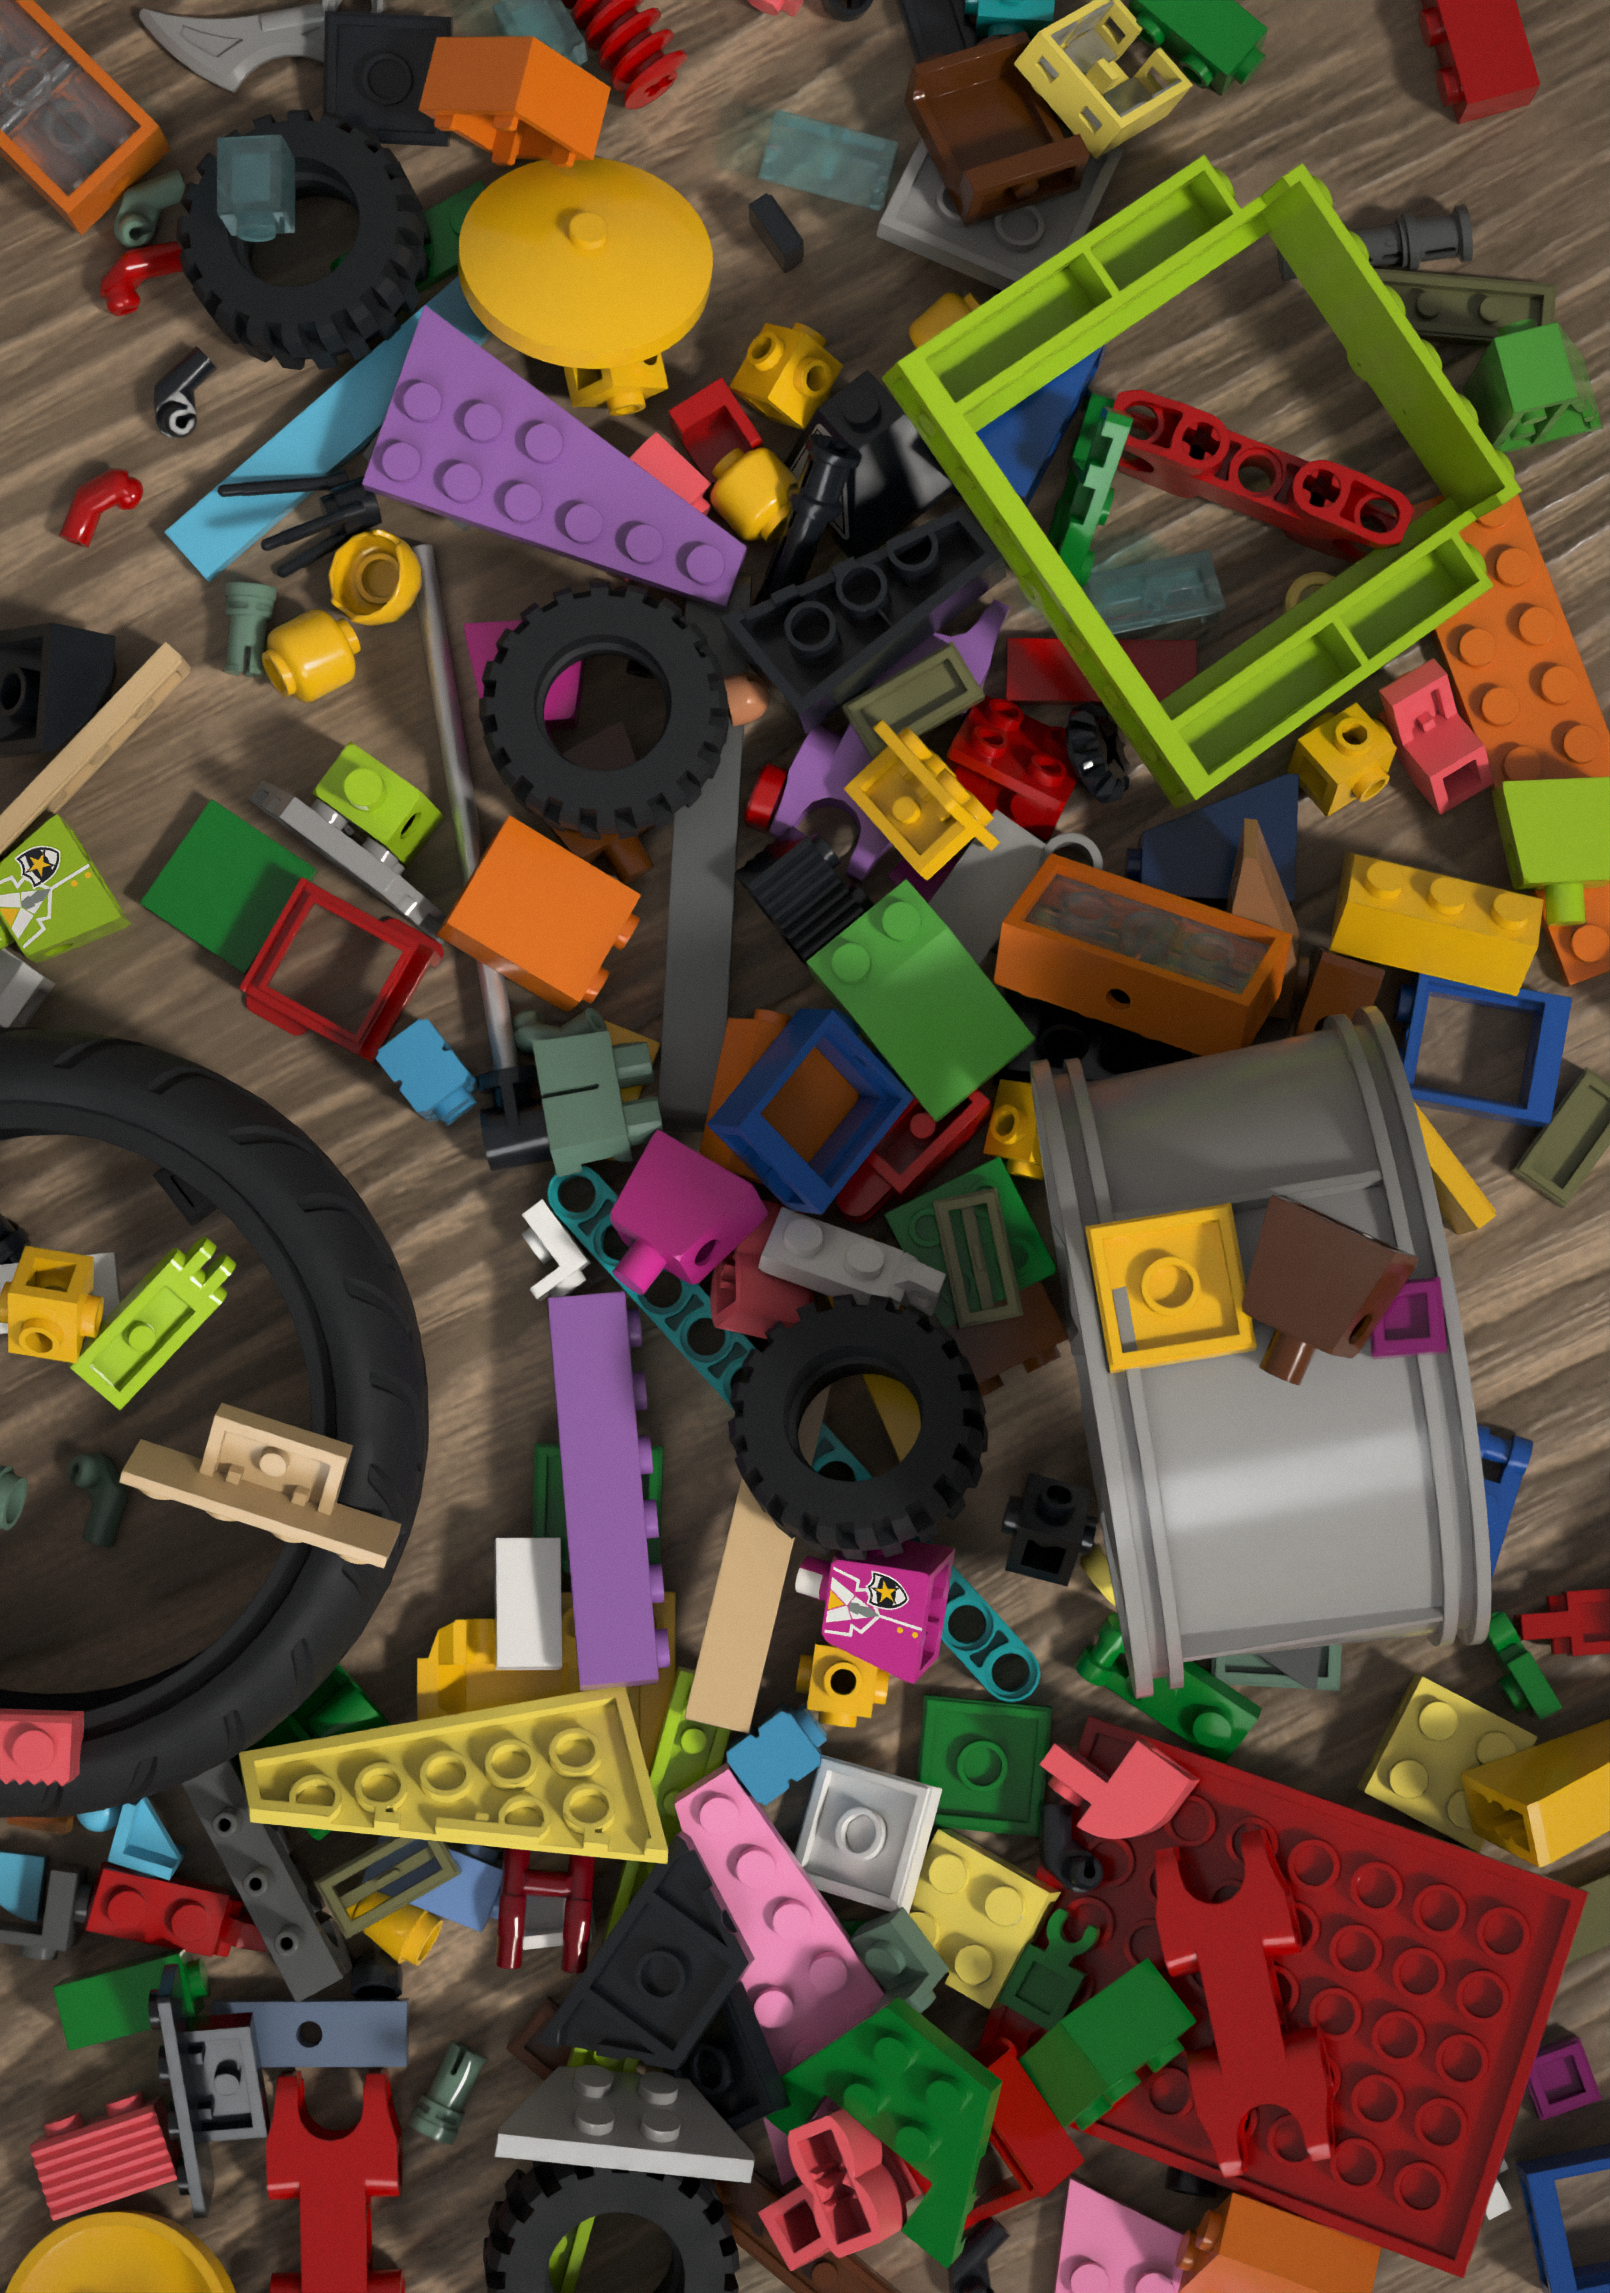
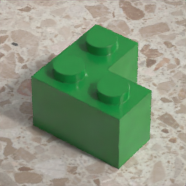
M1147 1957L1061 2019L1018 2061L1062 2127L1065 2129L1075 2122L1079 2129L1084 2131L1112 2109L1113 2104L1142 2082L1135 2074L1137 2070L1147 2064L1151 2071L1156 2073L1184 2051L1185 2048L1178 2038L1192 2027L1197 2020Z

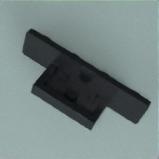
M179 1964L164 1965L159 1989L150 1990L148 2002L149 2020L153 2030L162 2029L164 2045L159 2048L158 2070L161 2085H171L174 2101H170L168 2105V2130L171 2141H181L183 2156H179L177 2163L179 2193L181 2196L190 2195L194 2219L208 2218L215 2185L209 2142L268 2137L270 2127L268 2103L253 2012L188 2017Z

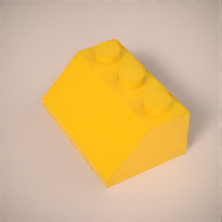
M1346 851L1343 859L1329 951L1517 996L1538 948L1543 899Z

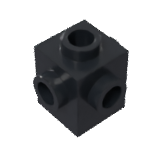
M1029 1473L1022 1498L1010 1495L1002 1522L1001 1532L1012 1535L1005 1570L1068 1587L1078 1554L1089 1555L1096 1533L1098 1518L1087 1515L1092 1489Z

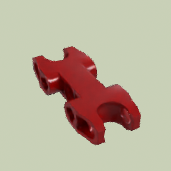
M1129 390L1118 393L1113 409L1129 413L1133 418L1131 427L1147 432L1150 438L1140 440L1128 434L1123 450L1141 458L1132 460L1121 456L1116 470L1178 497L1189 499L1202 497L1281 528L1285 536L1295 543L1351 563H1356L1370 553L1357 549L1351 541L1376 549L1399 546L1402 542L1414 512L1413 506L1402 492L1335 462L1327 460L1309 462L1230 431L1214 415L1182 402L1143 390ZM1132 406H1145L1152 410L1156 418L1135 411L1125 410ZM1189 453H1196L1202 457V460L1189 456ZM1251 466L1260 468L1269 477L1270 488L1262 492L1249 491L1240 483L1238 472L1243 468ZM1310 499L1318 502L1320 506L1317 507L1309 503ZM1379 499L1391 504L1396 511L1397 520L1389 511L1369 503V501ZM1360 518H1367L1376 522L1382 528L1383 533L1373 532L1364 528Z
M1265 1829L1241 1833L1245 1878L1240 1890L1225 1902H1214L1207 1899L1194 1888L1189 1877L1185 1857L1181 1854L1179 1846L1155 1851L1157 1880L1155 1919L1164 1960L1172 1978L1201 1973L1216 2046L1188 2051L1187 2066L1197 2117L1208 2135L1224 2178L1243 2175L1248 2171L1247 2162L1249 2157L1245 2141V2124L1249 2113L1255 2107L1262 2104L1278 2105L1287 2109L1297 2119L1303 2133L1306 2150L1310 2154L1312 2162L1330 2159L1336 2155L1333 2125L1335 2086L1323 2035L1318 2026L1289 2031L1273 1958L1302 1953V1938L1292 1889L1279 1867Z
M388 2068L369 2069L363 2086L361 2120L351 2128L339 2131L325 2129L316 2123L308 2113L305 2101V2085L301 2071H282L277 2080L274 2113L266 2141L267 2191L269 2200L300 2199L301 2272L272 2273L269 2293H406L404 2269L373 2270L372 2197L401 2196L403 2185L402 2127L395 2109Z

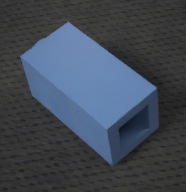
M380 1835L377 1845L392 1836ZM415 1839L367 1867L361 1884L429 1846L426 1840ZM446 1842L453 1859L458 1862L462 1869V1873L409 1904L482 1932L490 1917L498 1920L503 1861L498 1859L501 1850L491 1846L461 1845ZM435 1857L378 1891L392 1897L441 1869V1866Z

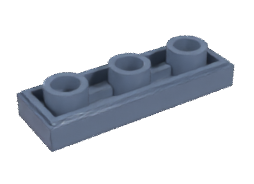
M294 1998L215 1999L212 2002V2015L253 2012L262 2067H407L409 2064V1998H306L296 2003ZM307 2021L317 2023L322 2030V2039L312 2042L304 2038L301 2032L302 2023Z

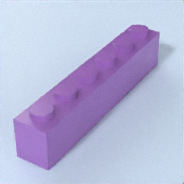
M625 1291L548 1298V1315L580 1691L658 1684V1668L670 1667L667 1628L654 1629L652 1603L664 1602V1586L661 1563L649 1564L647 1539L659 1538L656 1500H643L641 1474H653L650 1435H637L635 1411L647 1410L644 1371L632 1372L630 1347L642 1346L639 1308L626 1309Z

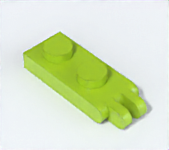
M206 1236L198 1239L185 1254L177 1247L171 1249L101 1322L97 1337H87L85 1339L77 1364L67 1362L69 1368L116 1408L121 1410L224 1301L227 1291L220 1285L234 1271L236 1262L224 1253L217 1257L203 1271L201 1267L210 1259L217 1247Z

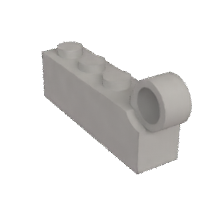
M996 809L992 814L994 819L986 827L1000 841V844L990 851L975 838L928 904L949 927L978 966H980L990 951L996 955L998 954L1003 920L1050 853L1064 847L1076 848L1087 857L1091 867L1102 870V856L1092 840L1078 833H1063L1055 836L1045 845V843Z

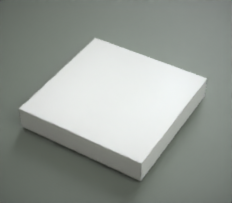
M821 1754V1765L817 1768L794 1855L818 1890L889 1912L904 1907L909 1914L942 1788Z

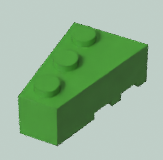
M1526 319L1500 328L1497 331L1499 337L1492 340L1463 386L1465 397L1471 402L1477 412L1479 427L1491 445L1503 453L1603 428L1584 357L1558 322L1537 327L1535 319Z

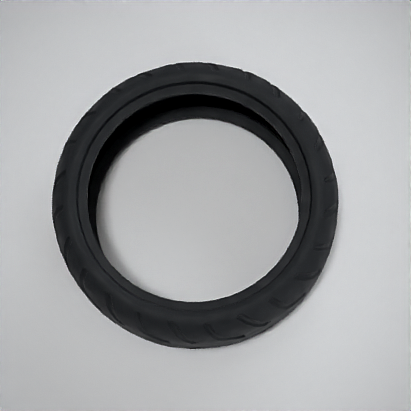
M39 1027L0 1028V1141L25 1136L72 1135L99 1139L135 1152L173 1172L201 1192L220 1209L257 1251L277 1283L292 1316L304 1354L310 1390L311 1432L353 1445L337 1503L401 1523L402 1525L384 1568L371 1564L350 1563L339 1557L337 1553L304 1542H286L263 1586L245 1611L216 1642L195 1656L154 1676L118 1687L83 1693L40 1694L0 1689L1 1709L84 1711V1737L81 1743L80 1774L64 1786H61L57 1781L47 1786L44 1781L33 1785L30 1781L19 1785L16 1780L8 1784L0 1780V1818H56L72 1816L128 1804L174 1788L244 1751L293 1713L332 1673L358 1640L391 1584L411 1534L421 1499L428 1453V1383L421 1335L412 1298L389 1243L363 1199L358 1195L347 1178L342 1175L332 1160L302 1129L265 1100L220 1074L193 1061L140 1042L82 1030Z

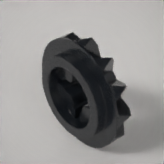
M1087 702L1073 707L1068 718L1065 740L1068 757L1078 781L1087 792L1092 794L1101 803L1107 804L1122 799L1123 792L1129 788L1130 779L1127 771L1129 770L1130 763L1125 757V743L1120 740L1117 724L1110 722L1108 712L1102 706H1095L1093 703Z

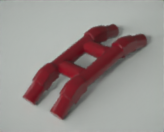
M504 1848L498 1914L496 1966L503 1969H518L522 1966L527 1895L566 1898L561 1970L573 1974L583 1973L588 1965L595 1857L569 1854L568 1872L529 1869L530 1850Z

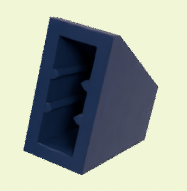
M1284 774L1144 831L1138 840V849L1127 848L1125 878L1207 906L1226 907L1244 818L1256 819L1291 906L1295 902L1299 774Z

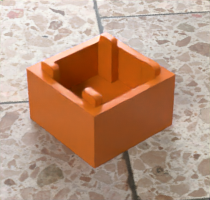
M534 36L437 37L419 111L434 119V126L439 130L453 131L492 155V162L498 166L511 167L515 164L516 159L550 160V163L556 167H572L574 160L594 159L611 87Z

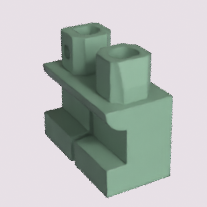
M609 1030L532 1041L549 1146L557 1178L583 1172L581 1164L611 1157L619 1162L633 1161L631 1146L648 1143L657 1129L664 1132L657 1096L627 1102L622 1100L621 1089L655 1083L647 1042L612 1045Z

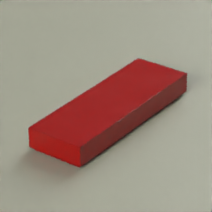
M1007 638L1005 700L1014 704L1081 705L1091 702L1094 705L1105 706L1059 638ZM1116 639L1159 702L1197 676V640Z

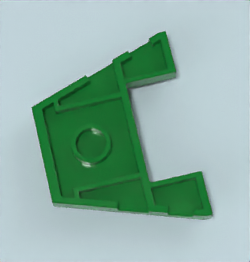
M1089 388L1085 393L1081 408L1085 415L1077 440L1074 439L1067 460L1070 470L1062 497L1057 499L1047 536L1081 588L1086 587L1091 574L1095 551L1090 549V543L1096 526H1104L1109 515L1114 497V488L1110 486L1133 422V418L1129 413L1113 409L1116 400L1112 395Z
M897 1996L840 2034L825 2047L814 2054H810L781 2075L780 2078L791 2106L766 2117V2119L788 2136L790 2130L813 2119L827 2096L848 2112L932 2183V2186L901 2231L948 2269L960 2256L966 2240L962 2236L967 2215L973 2210L977 2188L974 2187L980 2159L986 2154L1003 2081Z

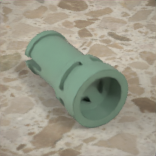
M248 582L226 583L225 616L230 617L224 673L239 676L243 672L244 652L246 650L245 677H265L261 654L265 652L267 623L273 620L277 588Z
M451 2040L428 2093L423 2092L415 2109L411 2111L406 2123L430 2138L453 2145L459 2133V2126L466 2114L462 2110L482 2066L486 2064L488 2058L478 2051L472 2053L470 2052L471 2047Z

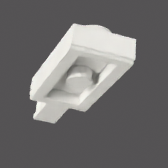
M783 1207L779 1212L762 1252L758 1267L761 1269V1272L831 1297L853 1294L857 1305H869V1299L873 1294L892 1298L895 1309H899L900 1305L905 1307L912 1305L930 1316L934 1313L946 1279V1274L917 1261L916 1257L907 1252L903 1253V1250Z

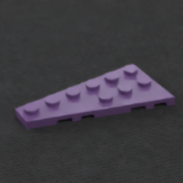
M424 305L362 482L364 490L727 611L747 553V547Z

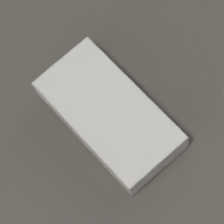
M496 1538L494 1541L495 1670H560L562 1668L560 1538Z

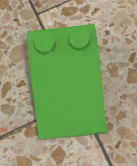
M907 879L806 961L815 982L838 1009L857 1024L861 1036L876 1053L883 1057L903 1085L936 1123L1036 1041L1033 1034L953 932Z

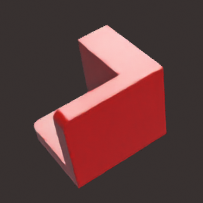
M722 377L668 411L670 427L700 473L712 486L717 481L712 475V471L728 453L736 448H740L744 453H747L748 451L763 447L762 438Z

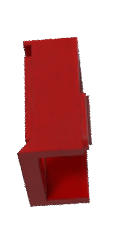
M301 877L238 989L247 995L246 1006L249 1011L294 1036H301L308 1030H311L380 1068L381 1065L376 1060V1056L379 1053L378 1050L388 1041L429 966L436 969L442 960L444 950L437 941L400 920L389 918L381 922ZM314 904L323 907L402 951L356 1035L268 987Z
M1000 2037L975 2049L970 2055L1003 2081L989 2140L1013 2176L992 2186L974 2202L973 2210L967 2215L964 2230L981 2220L1038 2196L1040 2198L1045 2197L1085 2161L1017 2060L1016 2047L1009 2039ZM903 2159L911 2175L926 2195L932 2183Z

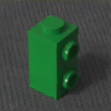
M1130 0L1128 10L1137 19L1136 23L1143 28L1137 37L1154 49L1162 46L1179 61L1178 67L1188 80L1199 88L1206 89L1210 86L1222 96L1235 80L1241 86L1245 85L1266 59V55L1261 49L1268 28L1235 0Z
M172 1949L61 1980L53 1987L68 2051L152 2029L149 2020V1993L152 1989H159L164 1965L179 1964L187 2016H197L205 2008L203 1998L210 1997L211 1994L209 1977L203 1960L201 1958L193 1960L192 1954L185 1952V1949Z

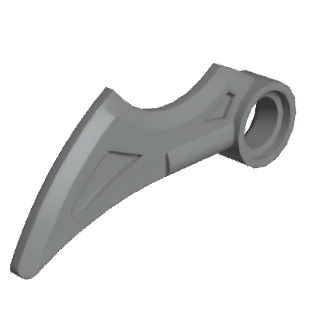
M322 0L319 3L227 18L182 16L143 8L139 12V18L154 38L180 63L208 82L235 94L241 83L250 73L273 59L304 57L324 64L325 11H338L342 0ZM371 0V13L388 14L385 0Z

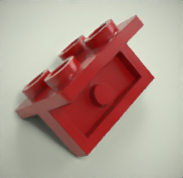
M985 695L983 701L973 706L946 754L947 759L945 763L955 773L958 782L966 790H969L991 814L997 809L1026 831L1046 841H1049L1078 782L1067 753L1065 728L1058 726L1050 727L1025 715L1016 704L1001 698L993 699Z

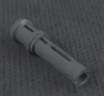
M1465 204L1455 205L1451 213L1415 218L1411 212L1402 213L1400 217L1395 218L1394 224L1351 230L1366 245L1369 253V262L1372 266L1399 263L1401 268H1407L1409 271L1418 269L1420 262L1457 257L1463 263L1471 261L1473 257L1472 229L1468 209ZM1277 248L1278 265L1282 281L1297 279V276Z

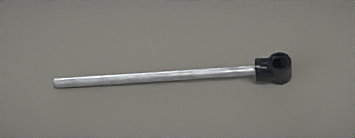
M423 544L411 547L417 556L422 573V587L416 603L463 885L465 886L484 851L432 545ZM476 959L494 1065L493 1071L476 1076L479 1093L492 1094L494 1104L493 1107L480 1110L482 1136L491 1171L552 1161L542 1098L532 1100L530 1087L539 1084L536 1065L519 1066L505 977Z

